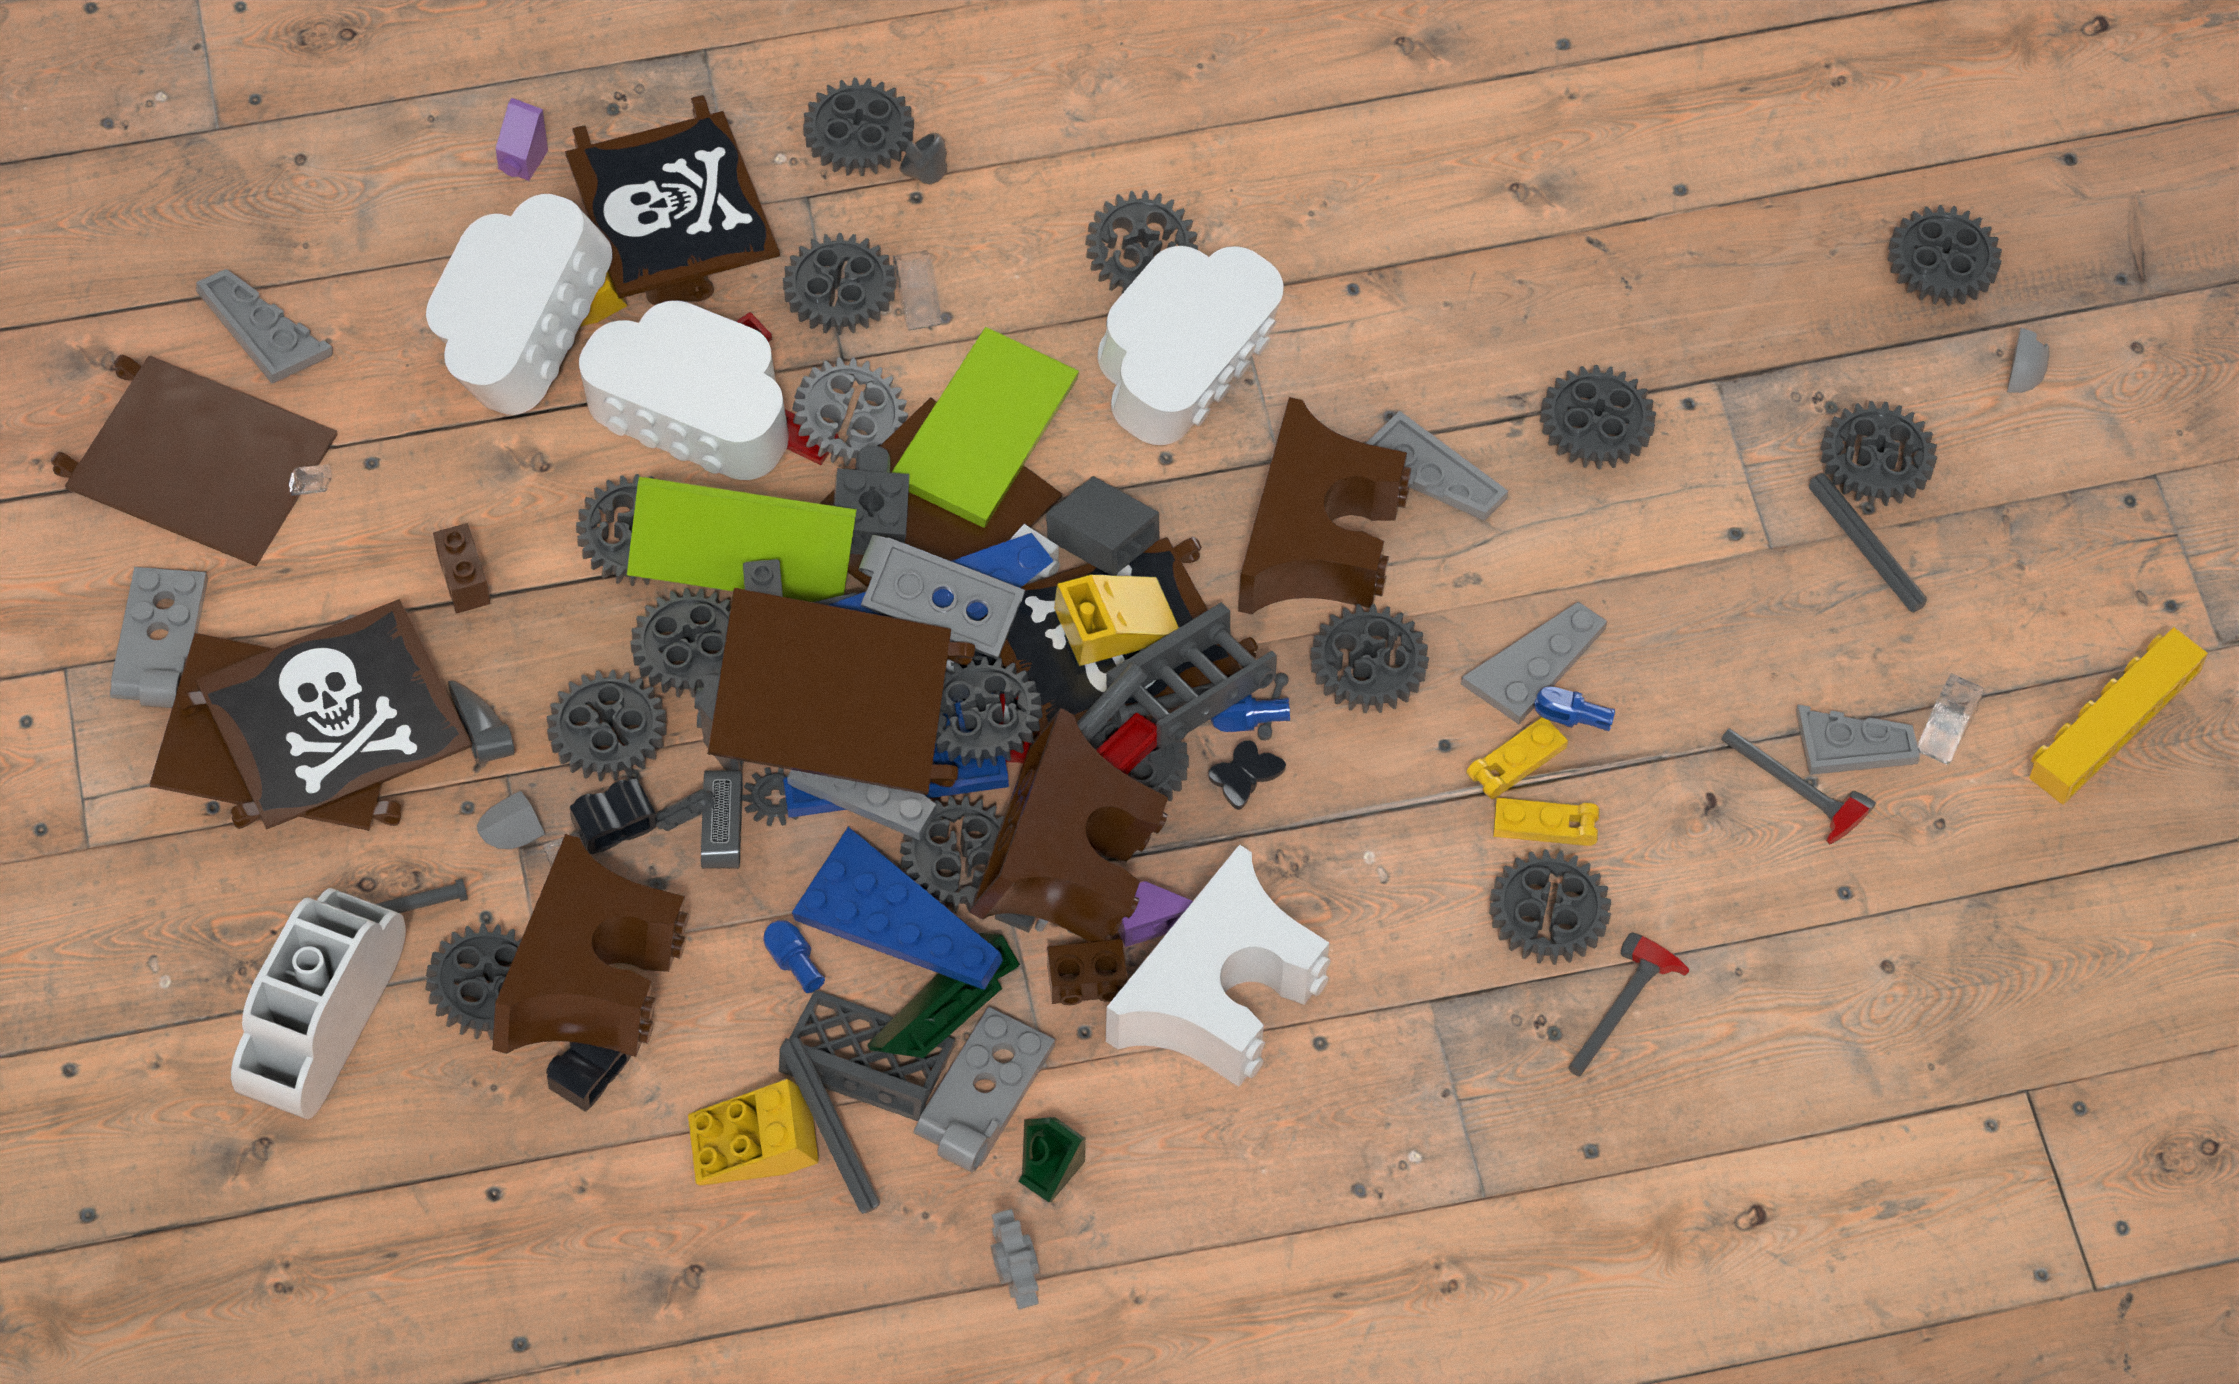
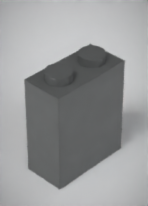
M1094 476L1083 485L1075 488L1068 497L1059 504L1054 505L1046 513L1047 539L1112 576H1115L1160 539L1158 511Z

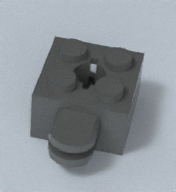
M875 445L866 446L859 451L855 470L837 468L833 506L857 509L850 554L864 555L872 535L889 537L905 544L909 474L890 473V456L888 451Z

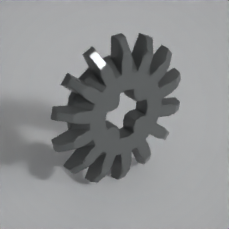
M770 767L764 768L766 776L761 778L755 773L752 777L756 784L745 783L744 788L751 792V795H742V801L753 803L745 807L746 813L759 811L753 818L756 822L767 815V826L772 825L774 817L779 818L782 826L786 825L784 816L785 814L788 815L786 798L780 799L779 805H772L771 800L765 799V797L771 796L772 790H779V794L785 796L783 779L786 776L783 775L784 768H779L777 774H771ZM798 816V817H791V818H793L794 820H797V819L799 818V816Z

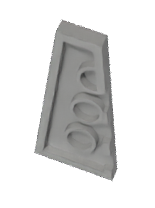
M224 269L196 282V292L272 384L332 356L331 345L324 340L321 342L310 335L308 328L301 323L296 325L286 318L284 311L275 304H267L259 298V292L228 269Z
M1401 411L1366 442V444L1407 452L1406 467L1412 468L1408 487L1484 521L1508 497L1507 489Z
M1577 602L1464 675L1461 685L1517 724H1520L1534 709V701L1537 698L1538 692L1544 687H1554L1606 629L1607 621L1580 602Z
M791 770L787 776L788 784L794 788L820 799H825L839 807L917 840L922 838L927 826L931 823L937 812L936 803L920 793Z

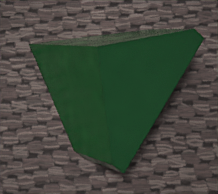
M1056 1117L1024 1120L1022 1176L1018 1182L1047 1202H1052L1085 1163L1086 1138Z

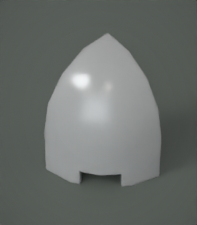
M2024 328L2020 329L2014 350L2007 392L2022 393L2032 390L2043 381L2046 374L2050 355L2049 345H2043L2037 341V334Z
M522 791L511 795L488 809L477 824V831L487 844L498 849H514L545 835L531 804Z

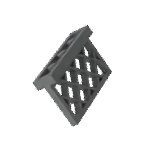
M815 990L790 1038H785L784 1040L786 1042L797 1037L801 1039V1037L817 1033L822 1044L815 1047L804 1045L824 1088L915 1121H919L922 1112L926 1108V1102L955 1046V1039L947 1037L937 1046L942 1048L939 1055L927 1059L915 1057L917 1062L899 1067L894 1057L896 1054L877 1051L864 1054L859 1043L874 1038L894 1017ZM818 1005L833 1009L837 1016L818 1021L814 1012ZM861 1019L869 1022L872 1029L854 1034L848 1022ZM842 1025L847 1036L829 1042L823 1030ZM852 1045L857 1057L846 1060L836 1056L834 1050ZM780 1050L779 1072L793 1077ZM887 1058L892 1070L882 1073L871 1069L869 1063ZM922 1070L926 1078L924 1086L921 1087L907 1082L904 1076Z

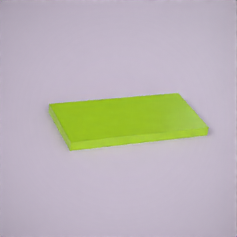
M985 327L892 473L909 474L908 492L985 528L1077 381L1079 371Z
M639 477L627 575L733 591L734 588L745 589L743 563L776 559L780 562L783 597L816 602L843 596L857 509Z

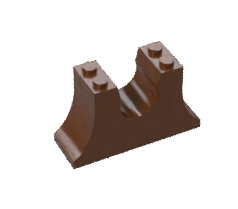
M1289 397L1240 574L1238 612L1254 614L1267 605L1301 598L1326 599L1356 606L1360 604L1362 607L1370 608L1374 604L1376 596L1382 597L1386 585V571L1389 556L1383 555L1384 541L1364 531H1350L1341 528L1333 520L1343 516L1355 515L1371 521H1395L1398 508L1406 507L1409 495L1408 485L1412 468L1406 467L1407 452L1374 446L1345 437L1316 419L1303 400Z
M1060 708L1029 747L969 913L982 920L997 914L1028 915L1056 924L1089 942L1103 941L1108 935L1114 936L1123 918H1130L1138 906L1139 898L1135 895L1140 881L1120 865L1103 859L1093 848L1105 856L1126 862L1137 850L1142 852L1147 846L1153 832L1158 834L1166 822L1168 814L1164 813L1168 797L1127 776L1105 760L1084 737L1074 715Z
M565 834L495 1002L492 1050L508 1054L515 1049L530 1044L565 1041L607 1048L636 1057L641 1043L648 1044L653 1030L654 1022L649 1021L656 1004V998L650 997L652 981L631 970L618 969L609 965L624 963L637 966L642 970L669 972L674 957L681 958L686 943V937L681 936L685 932L689 913L683 912L685 896L641 885L615 874L597 862L587 852L579 837Z

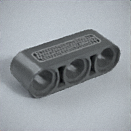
M705 770L703 789L706 792L711 791L714 797L712 799L715 804L712 809L702 813L701 867L702 869H739L743 795L742 770Z

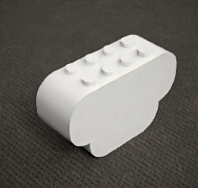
M540 194L520 204L511 217L503 214H490L474 221L461 236L428 301L426 309L427 323L430 329L446 344L444 358L449 372L476 399L491 410L508 415L521 414L535 407L543 399L551 382L557 377L559 367L567 351L572 347L575 335L583 319L587 317L590 305L598 289L604 284L605 276L612 260L610 242L573 201L553 194Z
M1187 246L1169 247L1159 252L1111 307L1106 321V333L1098 348L1097 358L1100 369L1111 382L1116 384L1111 398V409L1116 421L1136 438L1153 445L1174 443L1181 439L1194 424L1200 426L1210 412L1208 407L1214 400L1219 403L1230 389L1231 385L1228 383L1235 376L1239 379L1249 367L1250 361L1248 359L1253 353L1260 355L1270 341L1268 335L1276 324L1274 318L1284 289L1278 270L1254 251L1243 247L1222 248L1214 252L1210 257L1199 250Z
M667 301L649 309L639 323L620 320L603 325L592 334L580 354L579 368L589 412L598 423L608 427L610 431L617 435H628L639 440L646 447H657L669 452L678 460H689L701 465L710 473H721L738 480H752L766 475L778 464L787 448L789 435L781 389L775 379L771 348L767 339L753 328L684 301Z
M333 888L326 889L317 900L307 897L299 902L258 973L245 1003L242 1017L244 1033L237 1046L231 1068V1082L236 1093L304 1119L312 1118L319 1111L398 964L406 935L402 914Z

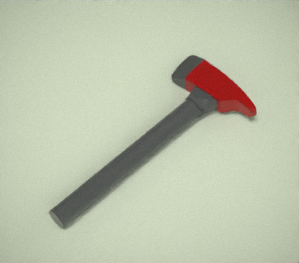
M1730 728L1722 736L1721 740L1823 810L1831 820L1830 828L1832 832L1826 840L1829 845L1852 831L1875 807L1876 802L1856 791H1852L1845 803L1836 801L1833 798L1831 799Z
M1630 933L1627 936L1621 949V955L1639 963L1637 971L1568 1067L1572 1074L1576 1076L1583 1074L1643 987L1657 973L1662 975L1669 972H1677L1682 975L1689 973V968L1679 958L1644 936L1636 933Z

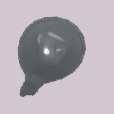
M930 133L916 143L908 142V147L905 150L906 155L899 167L900 171L904 175L917 179L924 184L930 185L939 182L947 173V151L944 138L939 133Z

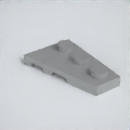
M1797 705L1796 715L1810 775L1914 765L1919 762L1920 755L1913 725L1870 717L1866 720L1844 717L1843 712L1831 710L1830 714L1810 711L1811 707Z

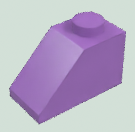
M511 98L496 145L498 168L511 177L518 176L529 181L548 152L543 109Z
M1149 882L1139 883L1135 895L1139 898L1138 906L1130 918H1123L1118 929L1124 946L1128 947L1167 934L1193 901Z

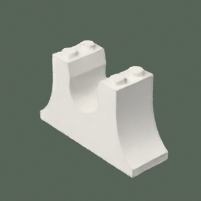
M1239 845L1107 1006L1106 1042L1118 1050L1132 1046H1155L1177 1051L1198 1060L1239 1087L1247 1076L1253 1078L1263 1064L1261 1052L1265 1045V1042L1262 1041L1264 1025L1247 1007L1231 1000L1225 992L1240 983L1258 982L1271 987L1281 997L1305 1005L1312 994L1318 996L1328 982L1329 977L1326 976V971L1330 964V959L1328 958L1329 942L1289 917L1269 898L1256 877L1252 863V852Z

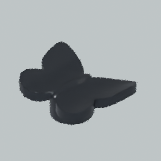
M1243 741L1234 749L1233 761L1214 765L1209 770L1208 776L1214 785L1223 787V795L1232 807L1240 810L1246 805L1250 794L1256 789L1257 782H1266L1279 777L1285 771L1286 763L1283 759L1270 753L1259 755L1254 742Z

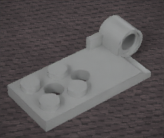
M872 535L859 566L860 572L872 577L861 606L887 617L950 628L951 642L972 643L975 645V651L998 659L1025 593L1024 589L889 537L885 538L878 535ZM940 589L949 590L954 596L952 604L946 608L936 606L932 600L934 593ZM975 602L983 603L988 609L987 616L981 621L971 620L966 613L970 604Z
M134 567L111 677V698L140 700L141 706L172 708L194 633H198L208 583L206 572ZM168 598L175 601L168 609L156 607V604L162 599ZM163 629L168 631L167 636L161 640L149 638L150 634L155 630Z
M988 1007L922 1112L914 1129V1134L938 1145V1156L972 1173L975 1172L984 1163L1054 1049L1055 1039ZM1006 1049L1011 1051L1014 1057L1007 1063H1000L993 1058V1054L998 1050ZM988 1079L995 1084V1088L991 1092L981 1093L975 1089L974 1085L979 1080Z

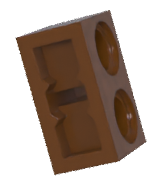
M468 523L433 532L438 560L455 613L491 604L486 577Z
M1122 939L1047 947V968L1052 1004L1062 1003L1063 1005L1071 1006L1082 1001L1097 999L1103 1002H1111L1127 983ZM1102 970H1110L1114 974L1111 976H1102L1099 974V972ZM1064 974H1073L1076 976V978L1072 980H1066L1061 978V976Z

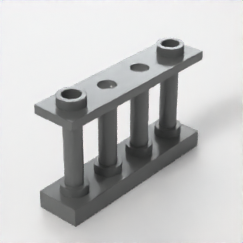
M1222 602L1106 672L1107 689L1130 663L1137 664L1146 672L1147 678L1130 697H1133L1157 720V746L1161 750L1173 742L1182 740L1190 731L1256 690L1269 686L1276 679L1277 655L1270 651L1256 660L1230 635L1231 611ZM1214 644H1219L1243 669L1227 677L1202 651ZM1184 662H1191L1215 686L1198 695L1173 669ZM1162 679L1186 704L1170 713L1144 687L1155 680Z

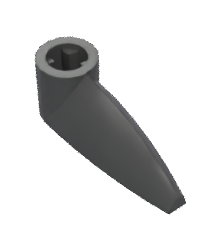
M448 681L457 714L472 742L471 751L476 763L481 764L514 755V745L508 725L506 723L502 724L492 708L477 694L456 681Z

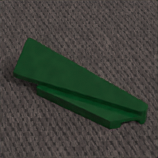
M978 933L1000 952L1003 959L985 990L938 973L867 1044L868 1048L871 1051L918 1058L927 1056L1003 989L998 979L1020 966L1019 961L1003 935Z

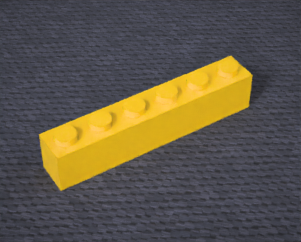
M2175 627L2164 637L2158 634L2150 642L2146 649L2147 653L2142 658L2135 656L2124 669V675L2119 680L2111 679L2101 691V697L2096 702L2088 701L2080 710L2077 716L2078 719L2072 725L2069 722L2064 724L2055 735V741L2049 747L2043 745L2037 750L2031 759L2034 765L2029 779L2064 805L2201 672L2208 655L2205 650Z

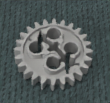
M840 357L837 358L834 367L828 361H824L821 371L813 367L809 377H803L800 384L801 387H798L794 397L796 400L792 410L797 413L793 422L794 424H802L798 435L810 436L807 447H812L816 444L820 446L818 451L819 457L826 452L831 453V463H834L838 456L843 457L845 466H849L851 459L857 458L862 448L872 445L880 446L907 420L908 413L903 411L907 401L898 399L902 391L901 387L890 388L894 378L890 376L882 379L880 376L883 368L881 367L874 372L870 371L869 361H866L862 368L857 367L856 359L853 357L849 366H845ZM857 381L859 385L865 384L866 387L864 392L861 391L846 432L848 438L846 443H844L842 439L835 440L834 437L836 432L840 431L854 392V388H852L853 383ZM833 389H840L845 394L836 393ZM866 401H873L878 406H872L868 404ZM823 417L830 418V419H832L835 423H828V422L824 421L822 418H823ZM856 430H863L868 435H861Z

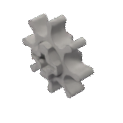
M1012 1209L992 1214L995 1228H992V1233L996 1244L991 1245V1252L1001 1284L1008 1283L1011 1298L1015 1297L1018 1310L1039 1304L1035 1292L1039 1291L1034 1278L1035 1274H1039V1266L1029 1234L1022 1236L1019 1220L1015 1221Z

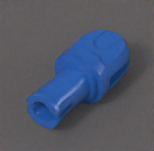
M1548 686L1542 688L1536 695L1537 698L1534 701L1535 710L1541 717L1547 720L1564 724V726L1571 728L1578 723H1582L1608 732L1611 729L1610 725H1612L1615 709L1586 702L1584 697H1582V693Z
M1250 694L1210 720L1216 729L1223 732L1254 731V727H1258V723L1290 721L1289 698L1256 701Z
M777 920L771 923L764 932L763 941L781 970H791L804 992L812 993L818 990L824 984L825 978L819 973L809 958L811 947L798 928L789 921Z

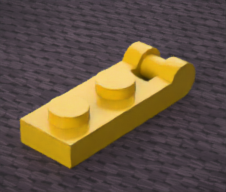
M1542 717L1485 758L1474 761L1468 767L1466 774L1474 782L1479 781L1484 786L1483 792L1490 799H1495L1565 750L1568 740L1549 720ZM1496 770L1501 776L1494 777L1491 772Z
M1497 798L1493 837L1591 846L1598 842V829L1595 828V822L1599 820L1600 809L1599 806L1593 803L1569 805ZM1569 822H1579L1580 826L1578 828L1569 827Z

